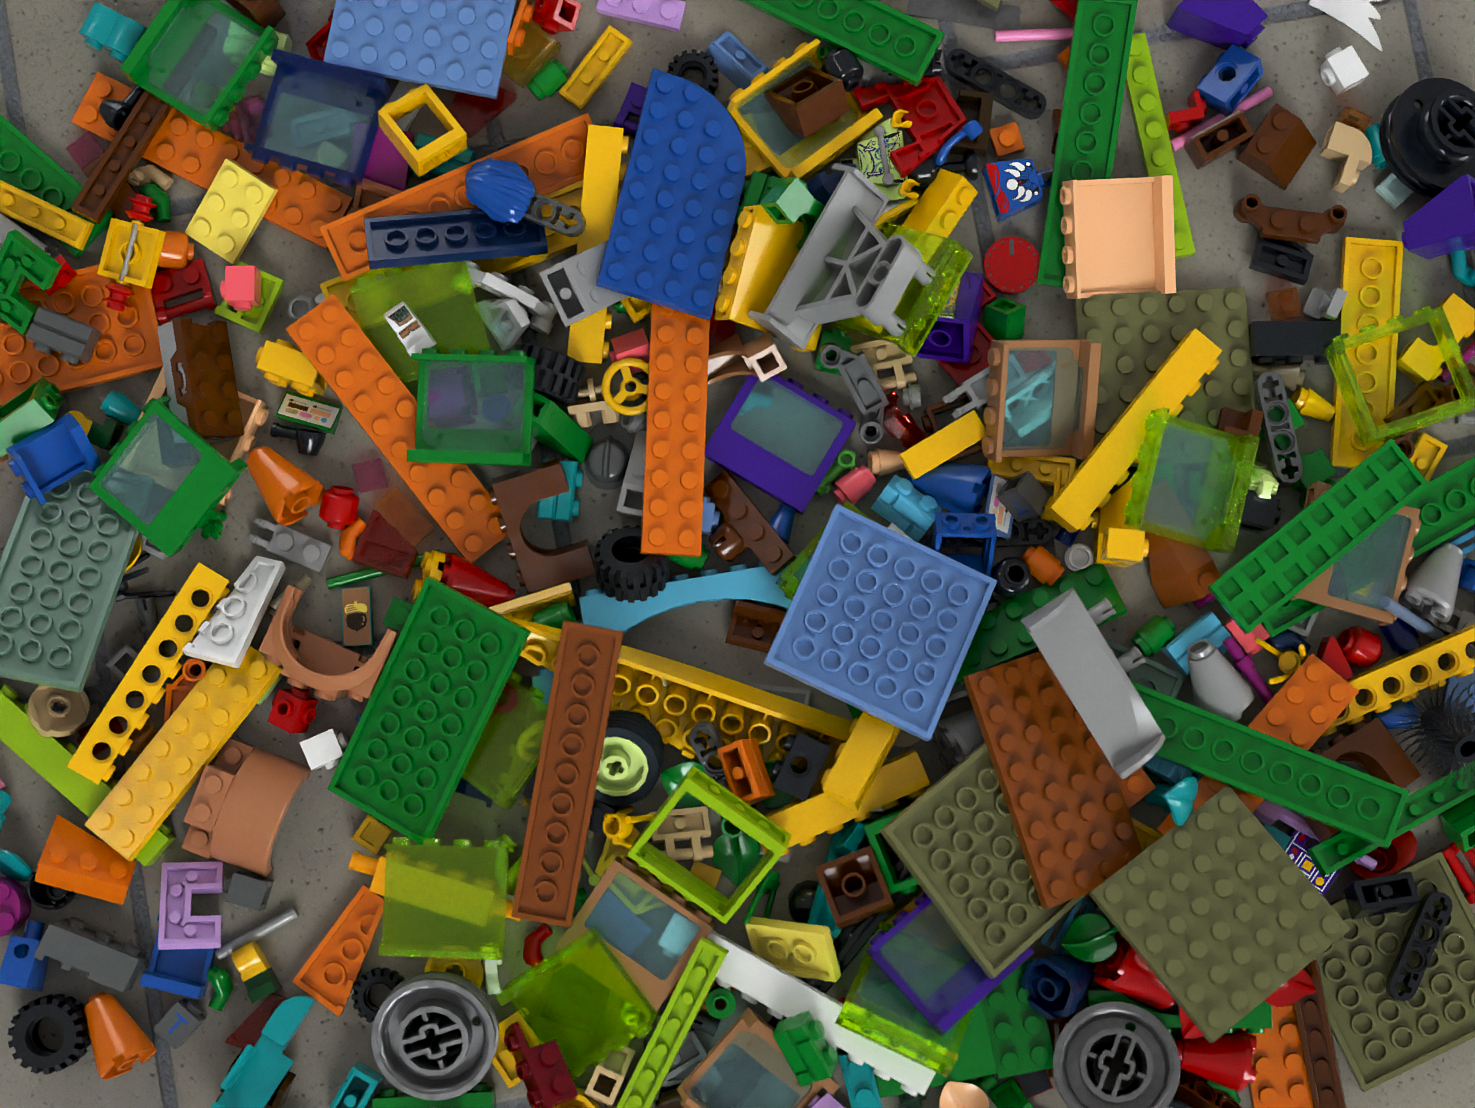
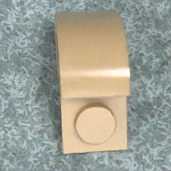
M1337 121L1328 129L1319 154L1321 157L1341 163L1332 190L1343 193L1350 186L1354 187L1359 178L1360 170L1363 171L1372 161V148L1367 137L1358 129Z
M608 1039L584 1094L612 1107L636 1051Z

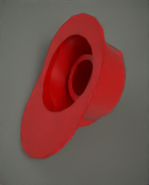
M1409 830L1394 838L1388 849L1380 846L1367 853L1366 855L1378 861L1373 871L1359 864L1357 865L1354 861L1349 863L1352 871L1364 879L1392 875L1414 859L1417 852V840Z

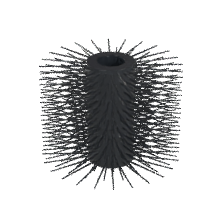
M1457 683L1455 688H1453V692L1451 690V696L1449 694V699L1445 705L1446 690L1443 691L1442 702L1438 705V684L1436 705L1433 704L1432 696L1430 699L1431 707L1428 706L1426 701L1424 702L1426 710L1419 705L1424 710V712L1421 710L1418 712L1422 716H1414L1412 718H1419L1421 721H1408L1412 723L1407 724L1421 723V725L1417 727L1410 726L1415 728H1404L1409 730L1402 731L1420 730L1415 731L1416 733L1410 737L1406 736L1408 738H1404L1402 742L1420 735L1421 737L1417 738L1412 744H1409L1405 751L1412 745L1421 742L1410 757H1413L1417 751L1425 748L1422 757L1416 763H1419L1423 757L1431 754L1429 761L1425 763L1422 769L1430 762L1437 760L1433 770L1444 764L1439 774L1441 776L1451 765L1447 779L1451 776L1457 763L1456 778H1458L1461 764L1464 762L1463 768L1466 784V762L1469 763L1470 769L1472 768V761L1475 762V719H1470L1472 716H1475V712L1471 713L1475 702L1465 708L1468 699L1473 696V693L1466 700L1458 704L1462 693L1467 689L1466 687L1452 704L1453 693L1459 684Z

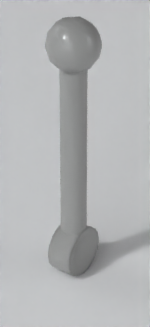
M878 125L874 128V134L878 137L884 175L882 181L885 185H891L894 181V176L890 173L883 137L885 129L883 126Z

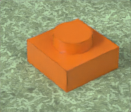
M1016 121L990 129L989 139L996 160L1024 151L1025 146Z

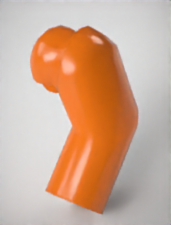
M360 516L340 534L339 552L341 556H345L349 561L359 556L360 551L356 547V538L369 527Z

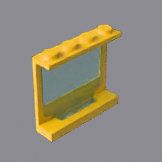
M818 38L809 44L803 42L794 50V55L788 59L782 57L772 66L773 70L766 75L764 72H761L751 81L749 87L745 90L741 87L729 97L730 103L727 111L734 122L781 178L797 177L806 181L859 142L861 137L878 125L883 118V115L877 108L868 114L866 111L861 113L850 93L846 92L850 111L842 115L836 122L825 125L816 134L805 138L787 129L766 100L764 92L808 66L821 71L822 62L818 60L816 54L821 43Z

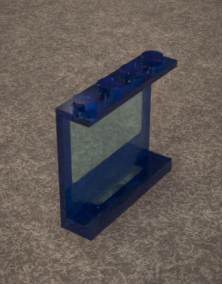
M274 48L271 60L277 65L255 140L253 145L245 143L243 148L252 155V160L262 164H268L269 161L279 163L278 166L291 172H295L296 168L305 170L306 175L323 180V177L327 176L334 178L333 182L341 186L350 187L351 183L361 186L379 128L378 111L386 104L391 86L385 78Z

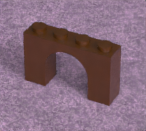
M560 458L492 478V488H488L493 506L498 504L502 514L497 516L502 533L508 532L511 541L506 543L511 560L517 559L520 568L516 570L520 587L526 586L528 594L596 574L595 564L587 539L556 549H543L529 542L521 529L522 516L529 506L539 500L569 491V484Z
M1378 717L1369 723L1365 719L1350 728L1352 734L1347 737L1341 733L1328 742L1330 748L1323 752L1321 748H1318L1312 752L1335 762L1342 760L1354 762L1363 767L1369 775L1401 788L1406 787L1422 776ZM1301 815L1321 843L1340 831Z

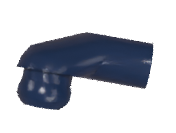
M1288 629L1265 640V642L1278 650L1292 648L1298 654L1300 644L1305 646L1306 654L1311 648V645L1297 633Z

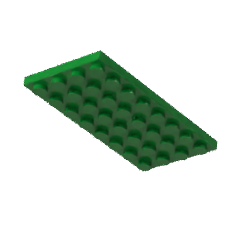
M427 577L327 789L422 846H428L531 631L434 577Z

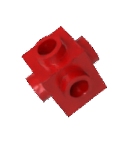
M536 0L531 20L539 24L541 30L548 34L557 35L558 32L574 31L582 4L576 0Z
M293 686L290 689H279L273 698L272 710L267 722L290 734L306 733L309 724L315 718L316 706L319 700L310 696V691L305 688L300 689Z

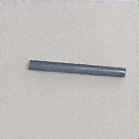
M1383 596L1380 599L1379 604L1381 607L1434 641L1446 636L1444 632L1390 597Z

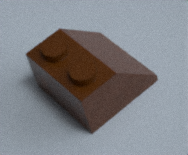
M811 66L802 69L764 92L766 100L787 129L804 138L816 134L820 128L829 123L836 122L842 115L850 111L842 80Z
M1275 103L1254 132L1255 135L1241 151L1237 160L1285 190L1317 142L1299 117Z
M871 845L815 867L839 930L896 908Z

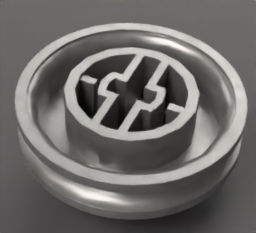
M442 971L416 974L399 983L388 994L378 1010L371 1032L373 1055L386 1079L402 1092L425 1100H446L462 1095L472 1089L488 1071L499 1041L497 1015L485 993L466 978ZM477 1016L480 1018L482 1023L478 1024Z
M1104 1002L1082 1010L1066 1024L1055 1046L1053 1075L1058 1092L1068 1108H1167L1179 1084L1180 1059L1170 1032L1153 1014L1129 1003ZM1131 1022L1135 1025L1136 1029L1134 1032L1126 1030L1125 1025ZM1112 1046L1111 1051L1104 1050L1098 1059L1096 1073L1101 1075L1098 1083L1094 1078L1092 1065L1099 1051L1105 1047ZM1117 1047H1123L1127 1052L1121 1067L1128 1070L1127 1075L1119 1072L1112 1091L1103 1088V1084L1109 1067L1104 1066L1103 1061L1106 1060L1111 1063ZM1132 1054L1137 1064L1134 1082L1125 1090L1118 1091L1120 1084H1127L1134 1073L1135 1062L1130 1060Z

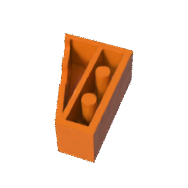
M57 814L38 862L34 882L124 905L137 862L127 860L111 846Z

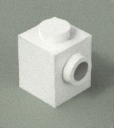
M1352 45L1344 50L1337 47L1325 55L1326 61L1319 67L1323 82L1332 88L1336 97L1359 85L1369 75Z
M332 728L300 742L311 770H316L323 766L326 767V770L337 767L349 744L345 733H339L338 728Z

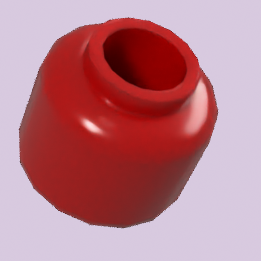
M331 485L330 489L322 493L319 517L328 522L327 527L343 530L345 525L353 524L356 521L359 496L353 493V488Z
M1352 626L1349 629L1343 630L1337 638L1347 662L1359 668H1368L1372 664L1377 663L1382 657L1383 649L1380 636L1363 627Z

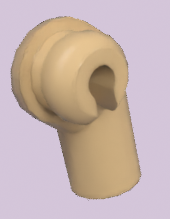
M151 164L134 168L127 179L133 186L155 183L164 191L168 190L173 183L171 177Z

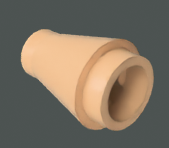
M875 448L874 451H869L867 454V467L877 477L906 469L898 456L902 453L901 451Z

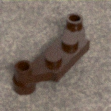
M1248 194L1245 198L1240 199L1233 210L1234 216L1239 222H1251L1260 231V237L1309 244H1318L1320 238L1326 233L1334 234L1338 232L1344 225L1345 218L1347 217V210L1341 205H1335L1324 213L1264 206L1260 198L1255 194Z
M1427 381L1419 383L1383 419L1386 423L1384 443L1392 438L1408 459H1410L1414 454V444L1409 438L1442 405L1457 406L1467 403L1471 396L1469 386L1462 381L1449 383L1447 386H1431Z

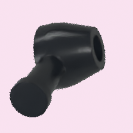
M135 85L136 87L123 101L105 99L100 104L98 109L100 116L115 131L120 130L131 113L132 108L145 91L140 86Z
M275 422L270 429L271 437L296 440L298 453L311 456L318 455L326 437V433L282 426Z

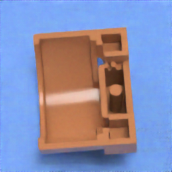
M230 737L219 751L215 764L205 765L183 822L190 824L181 848L207 859L215 858L261 877L268 878L273 869L270 861L278 831L300 786L309 778L311 773L310 767Z

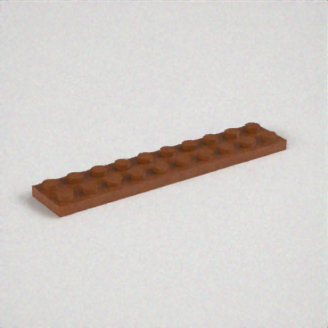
M568 620L563 621L511 917L571 928L624 631Z

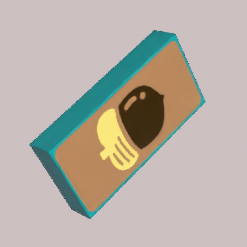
M370 586L341 588L343 647L374 645L372 588Z

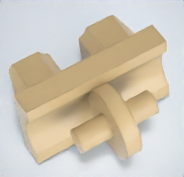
M593 378L587 379L588 388H582L578 391V398L590 396V398L578 399L574 403H568L569 415L573 416L574 422L581 428L592 426L591 411L601 410L603 424L619 421V413L608 406L603 395L596 396L602 394L601 385L594 386Z

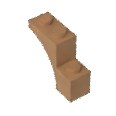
M769 331L745 345L737 333L709 348L707 385L737 375H752L763 382L788 367Z

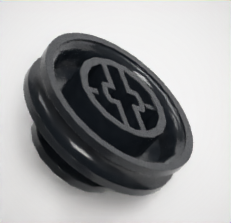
M1428 78L1418 81L1398 95L1384 111L1379 130L1383 156L1393 174L1412 191L1429 198H1434L1462 175L1468 174L1475 178V92L1457 81L1446 78ZM1414 102L1420 105V109L1415 107Z

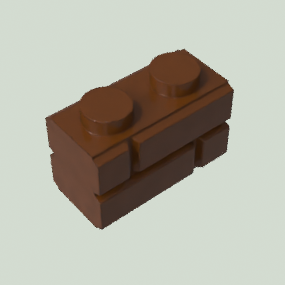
M1238 110L1191 136L1184 144V148L1194 166L1199 170L1232 152L1235 148L1248 143L1255 134L1243 112Z

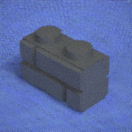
M38 307L33 319L34 322L31 324L26 335V339L35 343L33 348L50 355L52 350L61 353L60 359L77 365L79 361L88 364L101 336V331L44 307Z

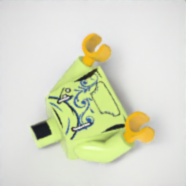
M902 109L896 110L892 118L878 124L885 129L883 137L890 173L894 176V181L891 185H885L882 181L884 170L878 137L874 134V128L863 135L860 142L856 144V158L840 159V164H856L858 170L889 198V201L904 199L906 196L914 200L919 198L918 193L910 191L913 186H919L920 183L913 179H908V175L901 178L890 160V152L904 146L902 130L897 131L898 127L910 128L912 126V121L909 120L902 123L903 115L909 113V111Z

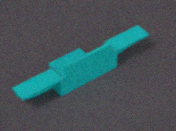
M294 996L283 1001L277 1007L262 1029V1035L255 1046L247 1044L220 1085L225 1091L218 1102L213 1103L211 1108H265L295 1062L282 1053L315 1005V1000L306 996Z

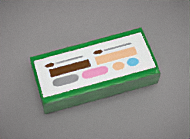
M286 391L277 410L276 417L335 435L343 407Z

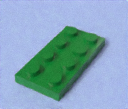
M1032 955L982 999L997 1069V1079L1053 1068L1054 1051L1046 1017L1029 1005L1027 997L1030 996L1028 988L1024 990L1021 984L1026 965L1033 960Z

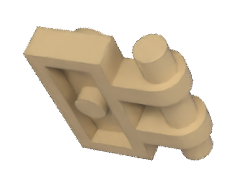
M907 334L849 347L850 351L857 354L863 351L882 390L895 387L899 390L906 388L909 382L911 384L917 383L915 371L904 374L902 368L903 365L912 364L913 362ZM893 369L894 376L878 379L877 371Z
M707 806L671 810L651 836V843H663L664 850L661 852L674 861L692 859V862L702 861V858L713 857L712 845L701 846L700 841L701 838H710L711 836ZM657 811L649 812L648 814H655ZM690 840V848L675 849L674 841Z

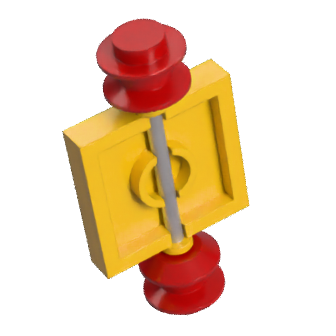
M135 193L134 199L128 197V200L133 203L132 208L124 211L129 218L135 220L127 222L111 217L97 271L98 275L117 279L116 283L119 284L111 283L105 286L110 291V295L107 298H102V300L107 301V308L124 312L125 306L132 307L127 303L128 296L135 295L131 288L124 285L129 286V283L152 289L166 232L146 227L141 222L154 220L149 212L150 208H155L157 205L152 204L153 198Z

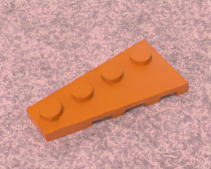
M367 884L362 885L292 981L339 1017L343 1014L389 902L383 896L370 892V887Z

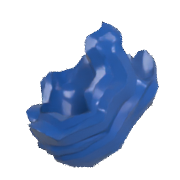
M489 158L473 164L465 176L466 198L472 204L482 209L493 221L501 223H518V221H521L527 211V206L530 205V199L534 197L536 191L533 182L526 176L521 167L511 161Z

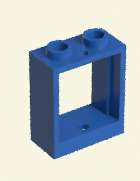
M935 512L931 549L940 553L942 537L984 538L981 555H943L990 577L997 537L995 514Z

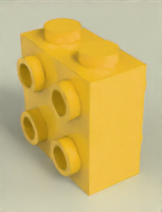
M277 339L275 343L266 340L264 347L261 346L258 349L255 362L258 363L256 368L264 373L263 378L269 380V383L282 388H286L287 384H289L291 388L297 390L296 392L313 398L314 394L324 395L327 383L303 352L293 347L292 343Z

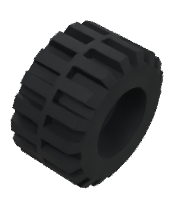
M533 344L516 345L515 350L526 351V356L535 359V392L554 402L564 404L575 402L586 370L579 361L545 347ZM509 365L505 380L520 390H523L524 367L522 365Z
M627 525L623 526L622 529H612V533H605L602 536V540H598L596 549H594L597 583H599V588L601 591H605L606 596L610 598L616 597V601L628 600V603H635V600L646 601L649 596L652 598L657 596L658 591H663L666 583L669 582V555L640 554L641 526L639 525L635 527Z
M65 994L46 995L22 1006L18 1010L20 1014L13 1016L11 1020L14 1027L8 1029V1035L13 1036V1040L9 1041L8 1045L9 1048H15L16 1052L12 1054L14 1059L21 1058L23 1061L20 1066L24 1069L31 1066V1072L36 1074L43 1071V1074H51L78 1062L79 1058L83 1057L88 1051L85 1048L91 1045L90 1037H88L89 1030L86 1015L83 1013L85 1006L82 1003L76 1005V998L72 996L65 998ZM44 1017L55 1019L63 1028L64 1040L59 1050L47 1048L39 1038L38 1028Z

